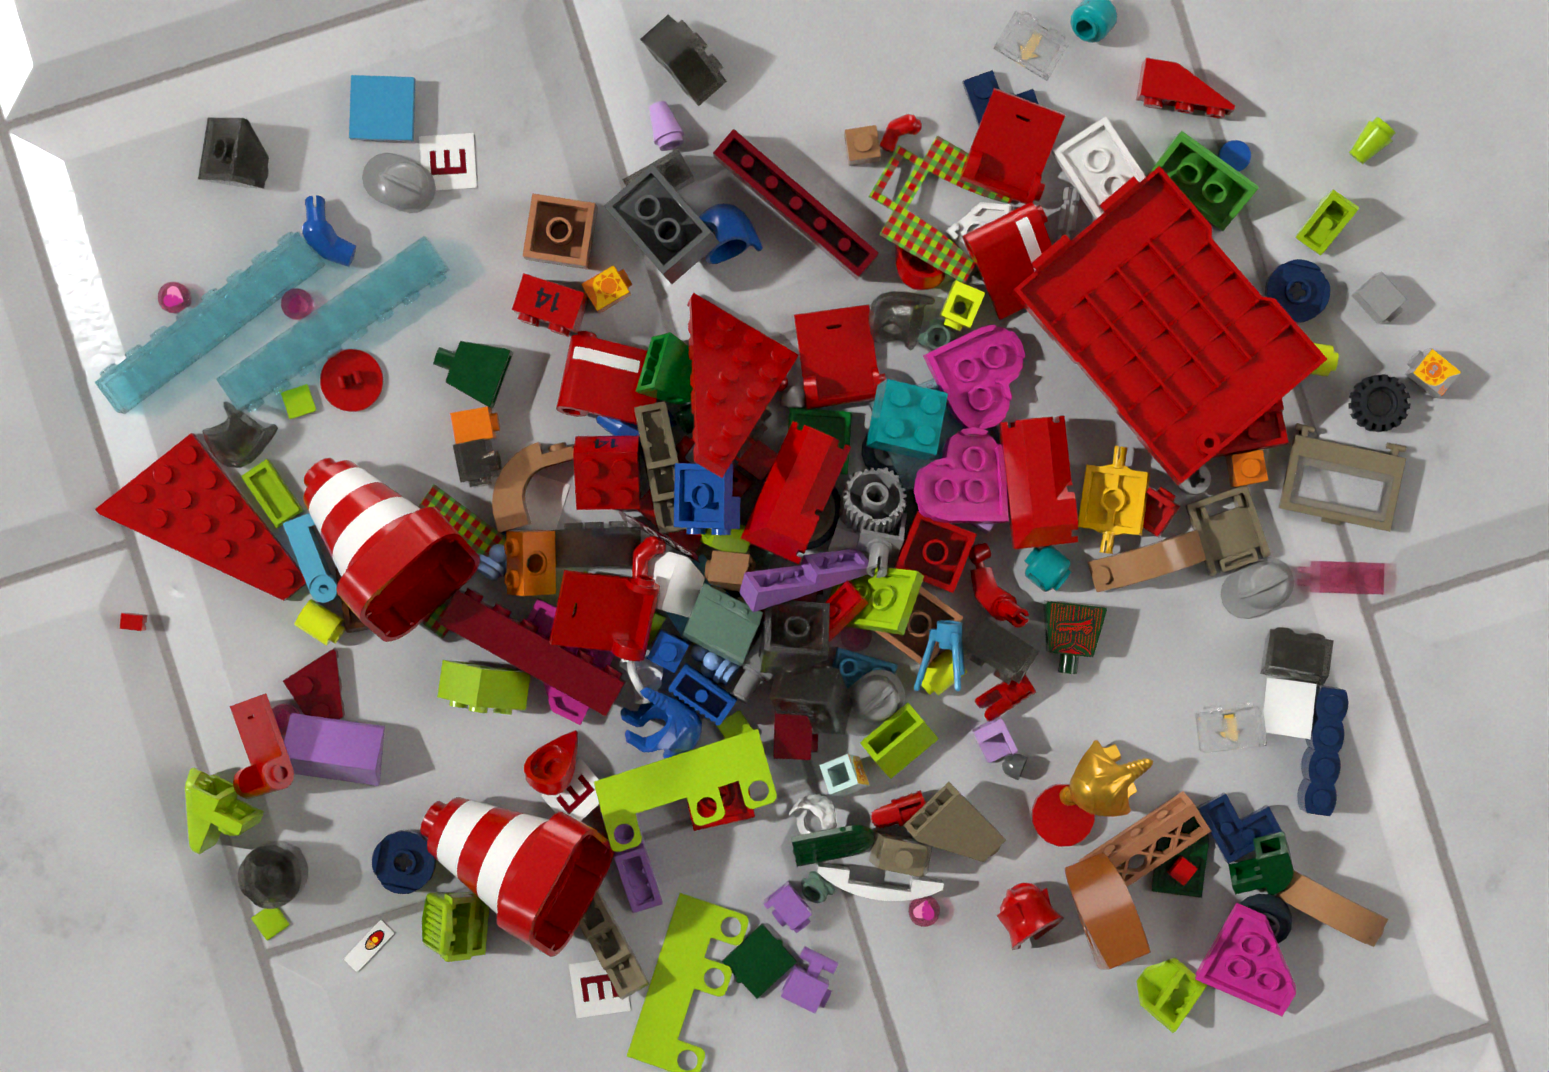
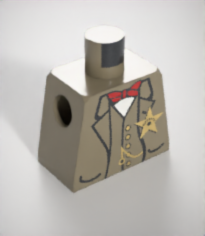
M875 830V840L869 857V862L875 867L916 877H923L928 873L933 846L917 842L913 837Z

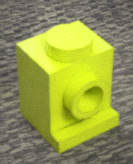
M957 280L954 281L939 317L945 319L943 325L961 332L962 327L971 328L985 292ZM957 302H962L965 306V311L962 314H958L954 310V305Z

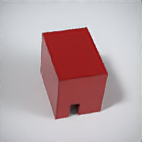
M121 613L120 629L145 631L148 615Z
M1180 855L1167 873L1185 886L1198 868Z

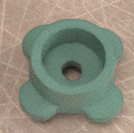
M939 319L931 320L929 323L930 327L926 332L920 333L918 336L919 344L926 345L932 351L956 339L955 332L952 330L948 331L946 327L942 326V321ZM935 335L940 336L939 341L934 340Z
M811 871L809 877L803 878L801 881L803 895L813 903L824 902L828 894L833 895L835 892L834 886L816 871Z

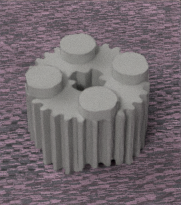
M886 467L885 469L878 468L877 471L874 468H871L870 471L864 469L863 473L862 471H854L853 475L849 476L839 504L840 520L844 524H848V529L852 528L853 533L858 532L859 536L863 529L885 534L893 532L901 520L907 497L904 494L905 488H901L902 483L899 482V475H894L893 470L889 472Z

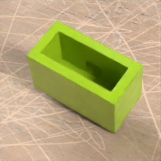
M907 702L864 738L860 744L884 773L892 779L939 738Z

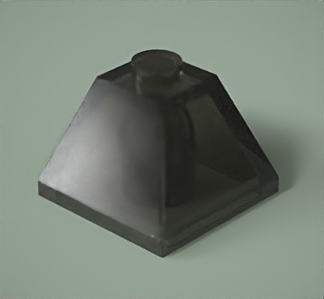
M208 117L198 180L245 188L264 189L265 181L269 174V156L248 119Z

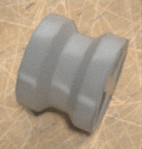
M1203 465L1182 484L1178 485V487L1187 494L1204 492L1211 483L1209 469Z

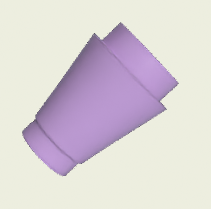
M659 101L649 106L654 144L658 145L661 151L671 150L682 145L684 142L682 138L684 132L668 107L667 102Z

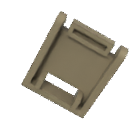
M1247 485L1239 486L1185 505L1193 530H1198L1206 557L1204 562L1210 576L1217 575L1214 565L1215 561H1218L1222 572L1258 561L1259 558L1255 550L1258 546L1263 558L1271 556ZM1232 496L1235 508L1212 516L1208 515L1205 505Z

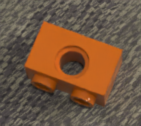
M506 531L504 551L507 556V572L505 574L507 594L517 596L556 594L555 531ZM528 558L530 559L529 567H527Z

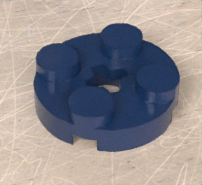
M1295 259L1279 265L1270 274L1265 285V297L1275 298L1296 323H1303L1315 318L1326 308L1330 298V284L1315 263ZM1296 283H1300L1301 289L1306 291L1305 296H1300L1298 300L1293 299V294L1289 293V289L1295 287Z
M398 830L388 834L376 846L372 855V869L385 889L397 894H409L422 888L432 878L436 868V859L428 852V839L422 834L412 830ZM403 853L408 854L409 859L413 862L412 866H407L406 870H401V865L396 863V857H402Z

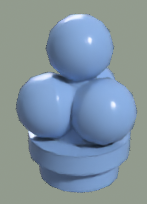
M506 531L502 532L501 534L506 537ZM493 545L490 548L489 557L479 555L480 563L477 568L479 573L495 582L500 576L503 577L505 575L507 556L504 551V545Z
M694 644L691 648L692 658L698 662L703 661L700 667L701 674L706 678H713V681L718 684L722 682L727 686L740 668L739 665L697 644Z

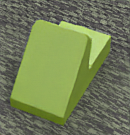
M1333 189L1320 200L1315 212L1298 231L1295 238L1321 256L1359 210V207Z

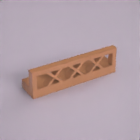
M1182 791L1081 858L1079 862L1103 852L1113 863L1126 887H1128L1210 833L1211 830L1195 804ZM1194 816L1200 827L1189 834L1180 833L1183 823ZM1162 837L1171 838L1167 849L1164 851L1154 850L1157 840ZM1136 854L1145 855L1141 866L1138 868L1128 867L1131 857Z

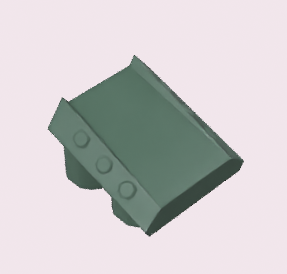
M703 583L682 637L741 666L760 624L763 612H752L742 596L735 599L727 595L723 588Z

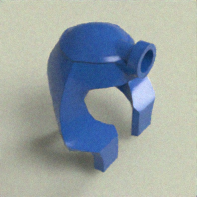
M645 687L640 691L650 703L641 704L638 711H631L625 707L620 711L622 720L635 727H643L651 719H664L666 725L660 731L647 737H642L630 730H626V742L644 753L664 749L663 757L665 759L693 750L700 740L702 721L696 711L688 704L659 693L654 689Z

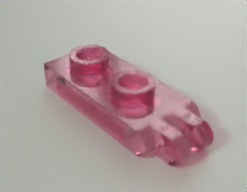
M1311 561L1310 567H1298V573H1310V579H1297V585L1310 586V592L1384 595L1385 563Z

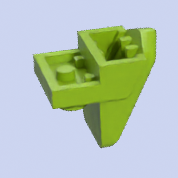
M191 768L185 783L189 846L193 852L201 854L217 843L221 832L229 836H239L259 824L264 811L237 799L238 794L234 790L233 783L214 774L210 776L196 768Z
M472 891L445 894L438 892L428 893L422 915L423 944L439 954L446 962L471 960V956L486 955L489 906Z

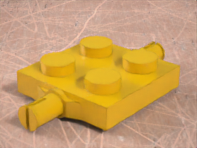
M1115 446L1113 464L1105 466L1086 464L1078 527L1094 529L1102 533L1099 551L1101 553L1113 554L1115 535L1131 534L1142 536L1148 496L1146 492L1149 489L1151 473L1134 471L1125 466L1128 447Z

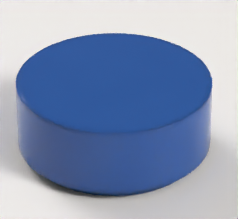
M1231 140L1220 148L1218 157L1240 172L1250 163L1251 152L1244 142Z

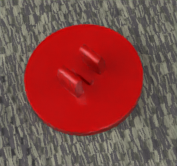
M345 349L335 353L326 361L320 375V386L325 398L334 407L343 411L357 412L370 407L378 399L383 388V373L378 362L370 354L357 349Z

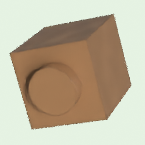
M876 125L845 129L844 139L849 166L880 162L881 153Z
M713 550L711 560H707L705 565V578L708 579L707 581L711 586L716 585L725 591L740 592L744 573L755 571L756 562L750 554Z

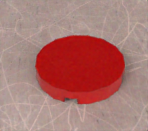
M1054 784L1045 789L1036 797L1032 807V823L1037 833L1047 843L1058 847L1073 846L1082 842L1091 832L1095 822L1094 814L1079 808L1077 804L1067 806L1061 802L1060 792L1063 788L1069 787L1070 784Z

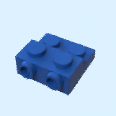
M675 463L674 527L687 528L686 534H706V528H711V535H731V529H740V497L732 496L733 464L730 465L723 478L699 464Z

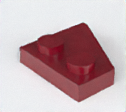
M336 648L328 651L283 680L304 715L337 720L345 716L344 702L341 696L342 683L341 677H339L337 659L339 655Z

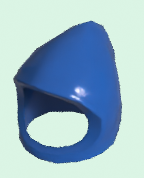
M725 203L716 204L699 216L712 233L715 231L716 238L720 242L705 255L706 262L709 264H718L743 253L749 246H753L758 252L763 249L751 221L737 206Z

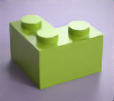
M443 660L437 697L450 700L449 706L468 708V711L487 713L488 708H494V713L512 715L513 709L526 710L531 675L525 671L512 668L490 667L471 662Z

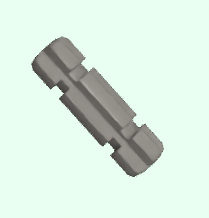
M1065 187L1063 190L1062 201H1064V204L1061 205L1058 223L1060 234L1057 235L1056 241L1065 234L1070 240L1075 237L1072 233L1076 229L1079 207L1076 204L1080 200V194L1075 187Z

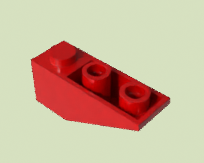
M1146 58L1142 62L1136 100L1143 101V106L1161 109L1163 105L1174 106V111L1192 114L1194 110L1206 111L1207 117L1218 119L1225 118V115H1230L1235 110L1234 104L1179 63Z

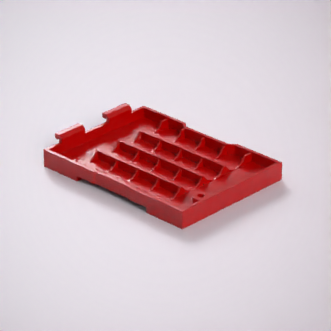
M1158 166L1141 182L1133 176L1102 202L1099 207L1104 213L1075 238L1070 240L1065 234L1031 263L1036 271L1014 288L1012 294L1048 336L1059 345L1071 361L1080 367L1116 409V413L1134 432L1141 444L1177 485H1180L1323 364L1327 358L1275 298L1263 297L1212 239L1211 224L1165 171ZM1206 439L1213 441L1211 448L1205 446Z

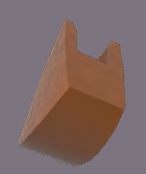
M1103 852L1065 868L1066 879L1080 923L1099 969L1109 970L1151 952L1131 895L1117 869Z

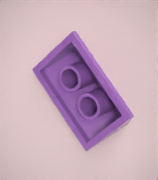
M295 713L290 714L284 744L294 774L375 786L380 784L385 726Z

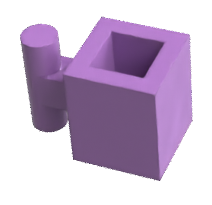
M804 946L799 958L809 962V965L806 969L794 964L781 990V997L808 1011L816 1013L819 1006L825 1007L832 992L827 989L829 980L819 974L822 969L834 974L838 962Z

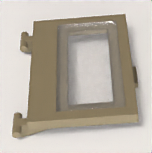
M1296 423L1295 429L1299 430V435H1294L1278 508L1322 517L1321 522L1340 525L1341 522L1390 532L1406 458L1398 457L1399 451L1405 452L1406 446L1387 442L1386 449H1390V454L1379 453L1307 437L1308 432L1314 433L1315 427Z

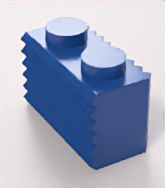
M685 663L668 688L669 693L673 692L674 696H679V700L684 699V704L689 703L690 707H694L695 711L699 710L700 715L705 714V718H710L711 722L715 721L716 725H721L737 701L729 692L703 676L687 663Z

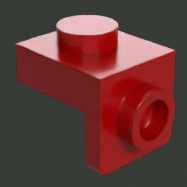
M1160 486L1158 491L1149 487L1146 492L1148 496L1143 528L1160 538L1181 506L1174 502L1177 496Z

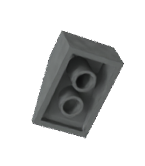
M653 164L647 167L604 205L671 284L677 281L720 243Z

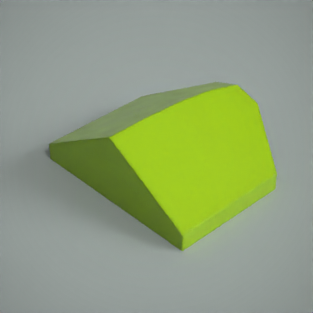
M1175 957L1146 967L1136 981L1140 1006L1172 1033L1177 1031L1207 987V984L1195 980L1196 975Z

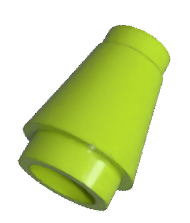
M1376 117L1372 122L1369 120L1353 148L1349 151V154L1363 165L1367 160L1393 142L1391 138L1396 132L1379 117Z

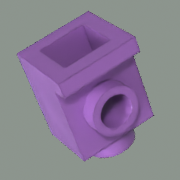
M789 881L764 899V906L767 909L771 906L775 908L772 914L782 927L787 924L791 930L798 933L811 922L809 917L812 915V910Z

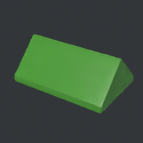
M1183 131L1175 136L1148 173L1149 175L1160 166L1205 219L1222 231L1226 229L1259 188V186Z

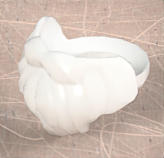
M621 659L619 666L625 669L627 677L632 681L635 703H650L640 691L645 687L658 691L662 685L663 667L648 659L643 661Z
M810 794L809 796L806 795L803 798H799L789 813V816L797 817V826L802 835L813 833L806 824V815L809 810L819 817L822 830L837 827L836 811L832 801L820 794Z

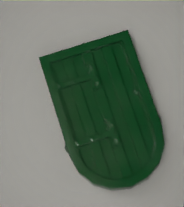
M1194 816L1183 823L1180 833L1189 834L1200 827ZM1209 834L1203 836L1155 868L1151 891L1202 898L1209 848ZM1162 837L1157 840L1156 850L1164 851L1167 849L1171 838ZM1180 855L1198 868L1185 886L1167 873Z
M862 825L843 826L791 837L797 867L860 854L868 850L875 840L873 831Z

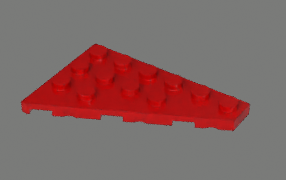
M693 293L687 306L690 311L688 331L690 333L689 359L692 360V374L690 376V384L693 387L691 408L695 424L693 429V440L695 442L693 449L694 462L723 478L793 367L799 354Z
M190 433L95 509L98 514L283 601L306 585L300 567L194 433Z

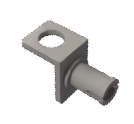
M903 512L896 529V536L865 529L861 530L856 550L870 553L867 567L868 575L874 577L875 568L878 567L877 578L886 576L888 557L898 558L904 541L907 513Z
M762 633L741 665L745 672L730 694L747 704L761 681L768 682L772 678L787 654L788 647L770 635ZM770 644L775 647L777 656L773 662L766 663L760 659L759 649L763 645Z

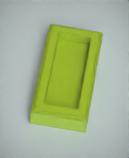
M265 459L241 476L276 528H280L283 523L290 521L304 511L269 459Z

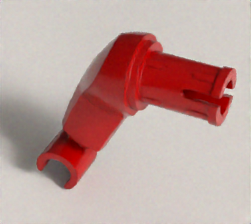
M983 543L972 547L968 557L976 567V569L970 570L974 597L996 620H1007L1016 628L1023 627L1029 620L1024 617L1029 616L1028 611L1017 605V600L1013 595L997 586L992 567H985L983 561L991 558V550L988 544Z

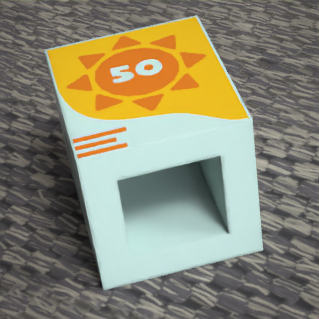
M846 754L819 765L829 795L843 797L870 786L860 756Z

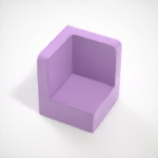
M1000 716L993 721H988L972 729L988 763L1010 753L1013 755L1018 753L1014 741Z

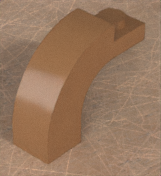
M537 442L520 450L505 464L496 480L492 498L493 515L498 533L531 524L525 501L526 489L530 480L544 468L572 461L574 446L567 447L566 442L548 446L549 452L544 454L542 444Z
M1194 530L1087 563L1096 592H1101L1175 572L1205 561L1206 557L1198 530Z
M1295 870L1290 884L1276 895V897L1281 898L1286 903L1372 947L1375 946L1378 939L1382 936L1384 927L1389 920Z

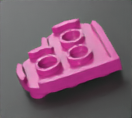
M988 325L923 355L939 390L948 393L946 404L951 414L963 428L989 429L1005 419L1006 413L1009 410L1010 400H1012L1009 384L1020 375L1019 372L1023 368V359L1025 358L1023 344L1013 331H1008L996 325Z
M972 427L958 431L946 439L942 459L934 460L918 470L914 494L919 513L922 516L943 523L1009 522L1003 449L1001 444L997 445L994 438L987 434V430Z

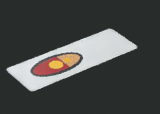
M380 920L344 957V961L358 972L394 935V932Z

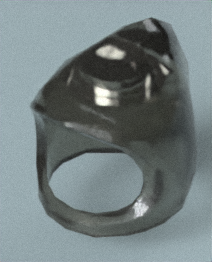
M906 291L881 293L872 301L869 307L868 324L873 341L877 344L900 341L904 342L908 350H913L921 330L924 307L934 304L935 299ZM894 324L895 326L893 330H889L887 325Z
M225 401L223 407L228 418L219 425L204 429L202 433L211 453L221 464L227 467L242 468L252 463L263 452L276 434L278 427L276 424H272L264 428L239 408Z

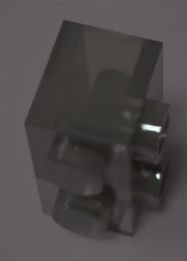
M483 438L453 445L460 483H469L470 488L492 485L491 479L498 477L497 470L502 469L499 451L493 450L491 440Z
M1285 627L1270 629L1265 638L1260 674L1324 685L1329 677L1334 640L1325 639L1324 635L1318 633L1297 634L1292 629Z

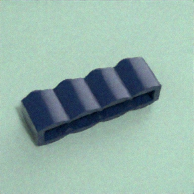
M1320 685L1316 687L1311 739H1305L1308 747L1301 761V771L1304 779L1301 781L1297 793L1298 806L1300 810L1307 814L1331 816L1336 806L1337 794L1334 784L1339 777L1341 769L1338 752L1344 742L1345 732L1342 721L1347 714L1349 704L1346 690L1337 687Z

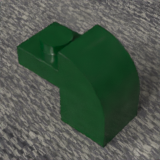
M1284 831L1254 838L1256 858L1228 864L1235 895L1265 887L1268 894L1275 895L1290 884L1294 869Z

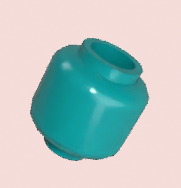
M1083 0L1073 11L1070 24L1076 36L1081 40L1089 43L1099 42L1114 28L1117 23V12L1109 0Z
M1052 545L1045 546L1042 550L1035 547L1024 560L1028 564L1025 570L1026 578L1044 592L1052 589L1057 591L1072 573L1069 570L1070 560Z

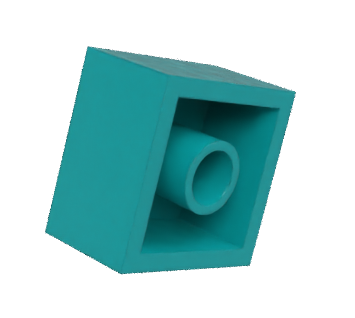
M891 379L884 380L877 385L866 446L922 460H928L936 456L948 393Z

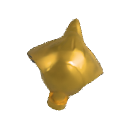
M1094 740L1078 763L1070 779V786L1061 790L1060 800L1064 805L1077 804L1079 808L1098 816L1115 817L1128 815L1131 811L1128 799L1137 792L1133 782L1151 768L1153 760L1143 758L1142 760L1138 759L1137 761L1134 760L1127 764L1118 765L1115 762L1121 759V754L1116 744L1102 747L1098 740Z

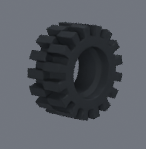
M1386 374L1362 379L1360 383L1353 387L1355 390L1349 396L1351 403H1348V407L1352 409L1353 413L1350 414L1352 419H1356L1358 421L1356 424L1360 427H1365V430L1382 432L1398 427L1402 424L1401 421L1408 416L1406 411L1410 409L1411 405L1407 401V398H1410L1409 392L1406 393L1404 390L1406 386L1403 383L1397 382L1399 379L1388 377ZM1375 391L1386 393L1391 401L1389 411L1382 416L1373 414L1368 407V399Z

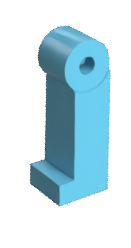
M308 513L283 523L313 599L326 603L337 598V579L334 575H331L313 528L315 523L310 514Z

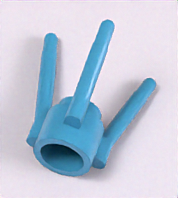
M941 620L937 621V629H929V641L914 685L915 691L920 690L936 641L939 642V648L952 650L955 690H961V675L965 674L962 622Z

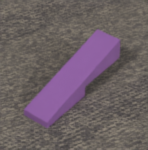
M856 548L803 555L802 563L798 566L745 572L740 594L752 612H756L844 583L847 580L850 581L868 575L867 567L869 561Z
M628 824L619 825L614 831L615 840L620 844L631 842L634 837L633 828ZM643 836L640 845L621 852L614 851V859L632 913L662 905L663 901Z

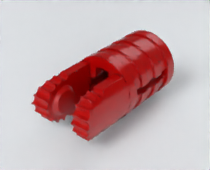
M1020 669L1008 679L1003 680L1002 683H998L977 697L975 703L979 708L987 709L984 716L990 722L1037 692L1023 670Z
M921 790L913 794L910 793L907 796L892 799V803L881 806L879 809L877 808L871 812V821L874 824L873 826L880 829L899 824L900 827L904 826L925 805Z

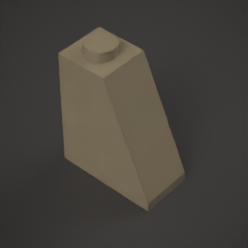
M950 782L942 787L904 824L905 828L917 842L984 862L989 856L996 854L1001 845L1006 841L999 831Z

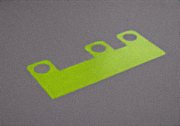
M758 729L594 781L611 849L615 852H621L640 845L642 836L636 817L637 813L687 798L693 821L699 826L722 819L725 815V810L718 787L739 781L745 805L749 809L773 803L777 798V794ZM755 781H763L769 788L767 797L762 801H755L749 796V786ZM705 797L712 798L717 804L715 814L709 818H704L697 812L698 802ZM621 824H628L634 830V837L627 844L618 843L614 837L615 829Z
M679 893L627 1057L670 1072L701 1071L705 1059L704 1050L680 1041L678 1037L694 989L717 997L725 995L732 976V970L727 965L705 958L711 938L734 946L740 945L743 942L749 923L746 915ZM727 917H734L741 924L740 933L735 937H727L721 931V923ZM711 968H717L724 974V982L719 988H710L704 981L705 973ZM685 1050L694 1052L698 1060L696 1067L689 1071L680 1068L677 1061L679 1054Z

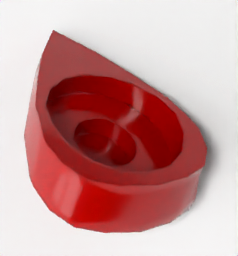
M895 245L896 267L901 280L906 286L914 290H929L939 286L944 281V272Z
M577 730L550 741L538 748L527 758L524 764L526 781L537 792L546 795H558L569 786L576 765L578 748Z

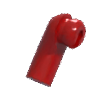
M906 114L890 121L880 142V148L893 153L900 136L908 133L910 135H917L921 131V121L912 114Z
M656 536L647 537L634 549L632 578H636L637 575L648 576V561L655 555L663 554L666 549L665 541L662 538H657Z

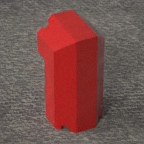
M1053 416L1016 420L1011 422V428L1008 427V422L999 423L1013 549L1077 543L1078 536H1072V530H1078L1076 497L1074 492L1067 491V486L1073 484L1065 416L1055 417V423Z
M792 421L742 533L741 540L799 565L802 558L798 557L797 553H805L819 522L820 516L815 513L816 511L823 513L851 447L845 444L842 450L838 447L839 440L806 425L800 431L798 430V423Z

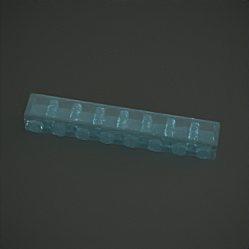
M291 231L283 235L277 241L278 246L268 253L265 250L256 255L251 260L253 265L245 271L239 269L232 273L226 279L228 283L219 290L217 288L209 290L201 297L202 303L193 309L192 307H187L176 315L177 321L168 328L164 325L155 330L150 335L152 340L144 346L138 344L125 353L126 359L118 365L112 363L99 373L101 378L95 381V384L115 411L126 414L324 267L326 264L307 243L303 234L298 231L293 234Z
M423 236L223 373L216 380L238 411L244 412L248 410L250 413L265 403L263 398L273 392L277 395L291 385L289 380L299 374L303 377L312 372L317 367L315 362L324 356L330 359L342 351L341 345L350 338L352 341H356L369 332L366 327L375 321H378L380 324L395 314L393 309L403 303L407 306L421 296L420 290L428 285L433 288L447 278L445 273L450 271V269L429 238Z

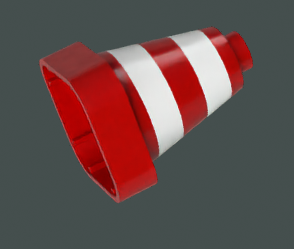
M325 458L314 464L305 474L304 484L307 488L304 492L303 501L341 575L337 585V594L359 620L382 641H395L410 633L465 585L476 572L480 563L479 555L435 507L420 509L349 460L335 462L332 458Z
M456 797L447 804L441 801L435 802L425 814L420 829L421 834L428 838V852L497 914V925L501 929L550 957L559 954L572 938L593 897L607 875L614 855L609 841L602 834L563 812L554 814L548 820L461 797Z

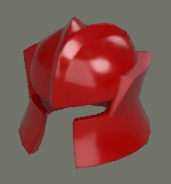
M1019 883L1011 889H1007L1006 897L1000 906V913L996 915L1009 932L1012 950L1020 949L1021 944L1032 936L1035 940L1039 939L1064 919L1051 906L1048 889L1040 890L1037 886L1030 883Z

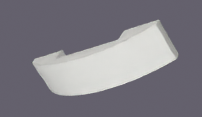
M820 862L817 865V873L833 885L854 895L882 901L914 900L940 892L944 887L942 879L911 876L909 887L849 879V866Z

